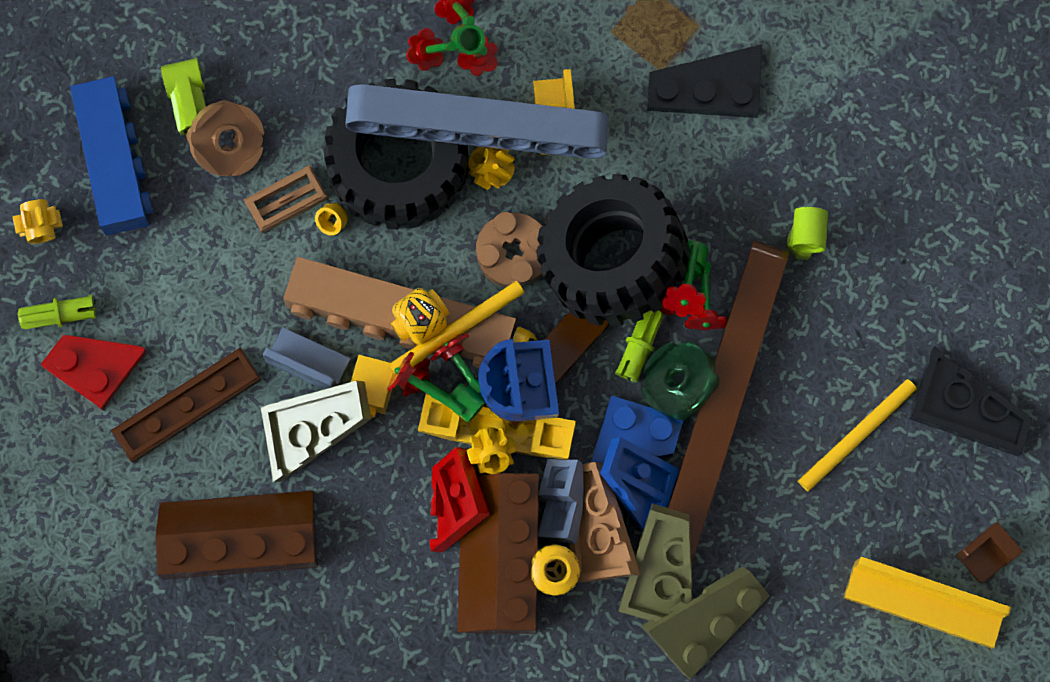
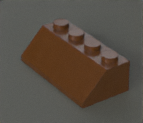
M497 473L477 476L490 515L460 538L457 633L535 634L536 585L531 579L530 565L537 553L539 474Z
M314 491L160 503L156 528L157 575L163 580L318 568Z

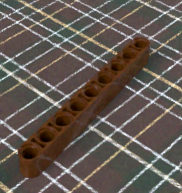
M753 240L749 251V257L742 273L738 291L727 320V326L723 333L704 398L698 411L693 433L670 499L669 509L690 514L691 561H693L790 253V251Z

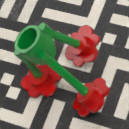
M439 0L436 2L434 12L438 17L446 18L447 22L452 25L456 24L460 19L463 20V24L453 30L451 41L443 43L440 38H435L434 32L429 28H423L419 31L418 35L410 36L408 39L410 48L406 52L408 62L414 65L418 64L421 71H428L431 67H438L443 63L444 56L442 52L456 50L460 53L457 58L459 67L464 70L470 69L471 74L474 76L481 75L483 70L491 72L496 69L497 59L494 55L497 53L498 48L496 44L488 43L483 30L474 25V9L471 4L475 0Z
M688 240L687 246L690 250V258L688 263L684 264L687 269L684 284L678 288L669 287L667 289V296L663 298L661 302L663 307L659 311L671 316L674 312L680 317H686L688 314L693 315L685 321V328L723 329L726 327L727 317L718 316L716 311L710 310L709 274L711 264L707 262L708 247L701 242ZM701 276V293H697V289L692 283L694 279H698Z
M468 333L454 339L452 342L445 343V346L438 350L430 359L432 362L441 357L445 362L452 359L470 384L466 387L463 383H460L450 395L429 382L431 376L429 373L430 369L428 368L430 359L425 358L420 363L412 366L410 361L414 352L410 351L400 366L395 368V373L386 389L391 391L399 384L403 389L402 395L408 397L411 393L423 391L449 407L467 423L486 404L481 395L478 380L459 354L464 350L461 344L469 337Z

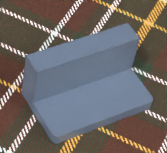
M283 327L272 349L266 348L263 353L267 364L321 389L339 386L351 363V358Z

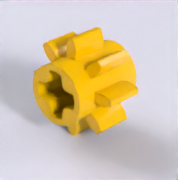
M477 147L472 152L468 163L470 168L469 174L475 177L474 183L486 190L491 185L496 188L506 185L511 180L515 170L513 163L515 159L508 154L509 150Z
M45 199L31 200L21 204V215L12 217L16 234H19L20 237L26 236L27 243L29 244L51 241L56 238L54 229L63 227L60 211L56 210L55 206L49 207L48 201Z
M484 427L475 436L469 438L472 448L466 450L470 464H477L480 474L484 472L489 474L501 473L509 465H513L511 453L516 452L517 449L513 437H507L504 428Z

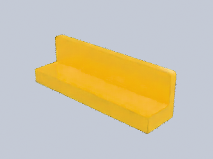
M860 557L854 562L844 594V599L991 649L995 647L1003 618L1008 616L1011 610L1009 606L865 557Z

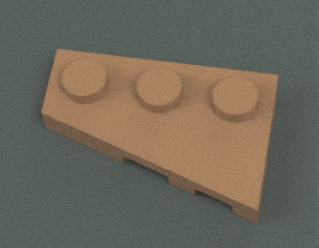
M592 462L582 464L584 477L582 518L577 543H570V550L574 552L580 564L581 571L577 583L641 575L615 493L600 474L603 463Z

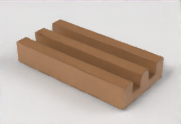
M308 165L245 198L244 202L263 234L327 200L328 197L313 169ZM307 177L309 178L310 183L259 210L257 209L256 204ZM313 190L316 191V194L302 200L301 202L283 210L282 212L266 220H263L262 217L312 192Z

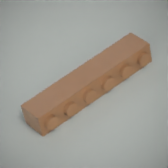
M297 257L283 300L286 307L291 308L290 313L299 318L311 320L313 315L326 318L328 325L338 329L348 330L349 325L364 329L363 334L373 339L384 340L385 336L400 339L390 324L396 320L392 313V308L395 303L414 289ZM440 297L450 313L446 316L447 326L475 308L474 306ZM494 313L466 331L465 333H468L469 337L461 344L464 350L459 353L460 356L473 360L472 365L480 368L482 360L496 344L513 338L516 318ZM410 338L405 342L400 339L399 342L401 346L408 349L417 346Z

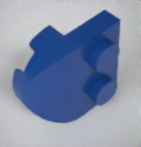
M508 339L496 344L486 354L479 368L478 382L484 401L496 415L509 421H528L558 417L559 408L549 340L514 343L513 339Z

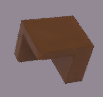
M995 522L955 556L979 583H984L1023 551L1002 526Z

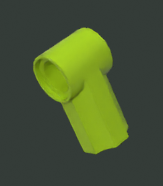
M198 58L161 66L168 98H171L176 126L180 135H187L194 118L206 107L203 95L205 85L202 82V72Z
M800 207L794 210L793 226L787 238V249L794 254L795 259L809 260L812 254L826 250L829 213L825 209Z

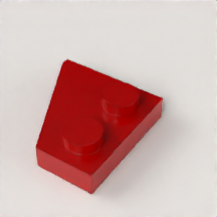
M63 335L40 365L103 410L147 351L143 347Z
M456 447L432 467L433 497L431 500V516L438 517L437 538L430 539V549L432 552L442 553L490 515L473 464H470L466 451L468 449Z

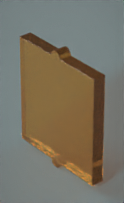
M637 0L633 6L626 7V14L610 33L659 70L663 69L677 52L681 53L683 51V44L698 28V25L666 0Z

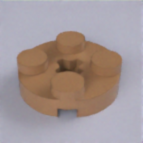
M228 100L212 103L202 109L194 118L186 135L195 161L206 171L218 176H238L246 173L256 165L263 151L261 145L264 129L258 116L246 106ZM233 130L235 134L231 139L234 144L230 148L226 145L220 147L218 143L220 141L219 135L223 131L228 133Z
M501 212L485 224L476 241L477 262L483 274L491 282L505 288L515 281L524 286L538 280L543 275L536 249L540 245L537 237L542 225L525 214ZM514 241L519 242V249L524 252L521 257L515 255L512 260L506 257L507 251L503 248L504 245H511Z

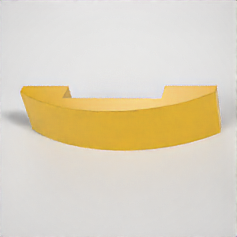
M426 393L418 431L451 441L471 444L469 438L475 436L484 427L496 429L502 427L507 437H513L517 449L514 452L516 454L569 460L576 421L562 418L524 421L515 431L489 408L483 407L467 423L449 407Z

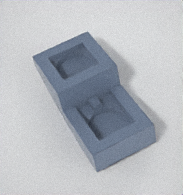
M548 459L538 493L547 502L537 537L546 542L576 544L583 509V465L579 460Z

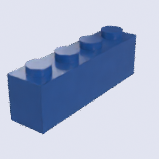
M114 76L70 86L100 228L107 236L150 226L147 214L154 213L149 191L142 192L140 179L146 178V172L141 156L135 157L132 145L139 143L134 122L127 123L125 110L131 109V104L126 87L120 88Z

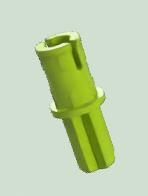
M93 295L59 301L58 298H53V302L21 307L18 309L20 326L22 329H31L57 324L58 328L63 327V323L91 318L96 319Z
M650 310L643 314L644 319L637 321L632 336L626 337L625 341L628 345L615 372L619 377L627 380L631 378V381L635 383L639 381V376L649 352L653 353L655 349L652 344L663 319V313L659 310L655 313Z

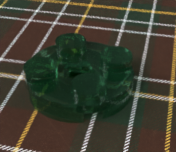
M672 342L660 347L647 361L643 371L647 376L645 387L642 385V394L646 402L662 415L674 417L677 420H684L707 402L712 392L719 385V376L715 373V365L712 358L702 348L692 342L678 345ZM677 373L685 374L683 382L679 386L673 387L676 383L674 376Z

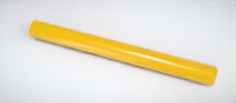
M518 281L513 282L449 324L426 343L415 346L388 364L390 369L395 373V368L400 366L410 351L414 352L410 365L415 366L444 347L445 343L453 341L525 293Z
M906 379L798 480V483L809 492L915 393L917 387L909 379Z

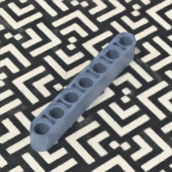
M360 84L351 86L348 89L345 126L353 132L588 159L604 157L607 152L608 116L597 111Z

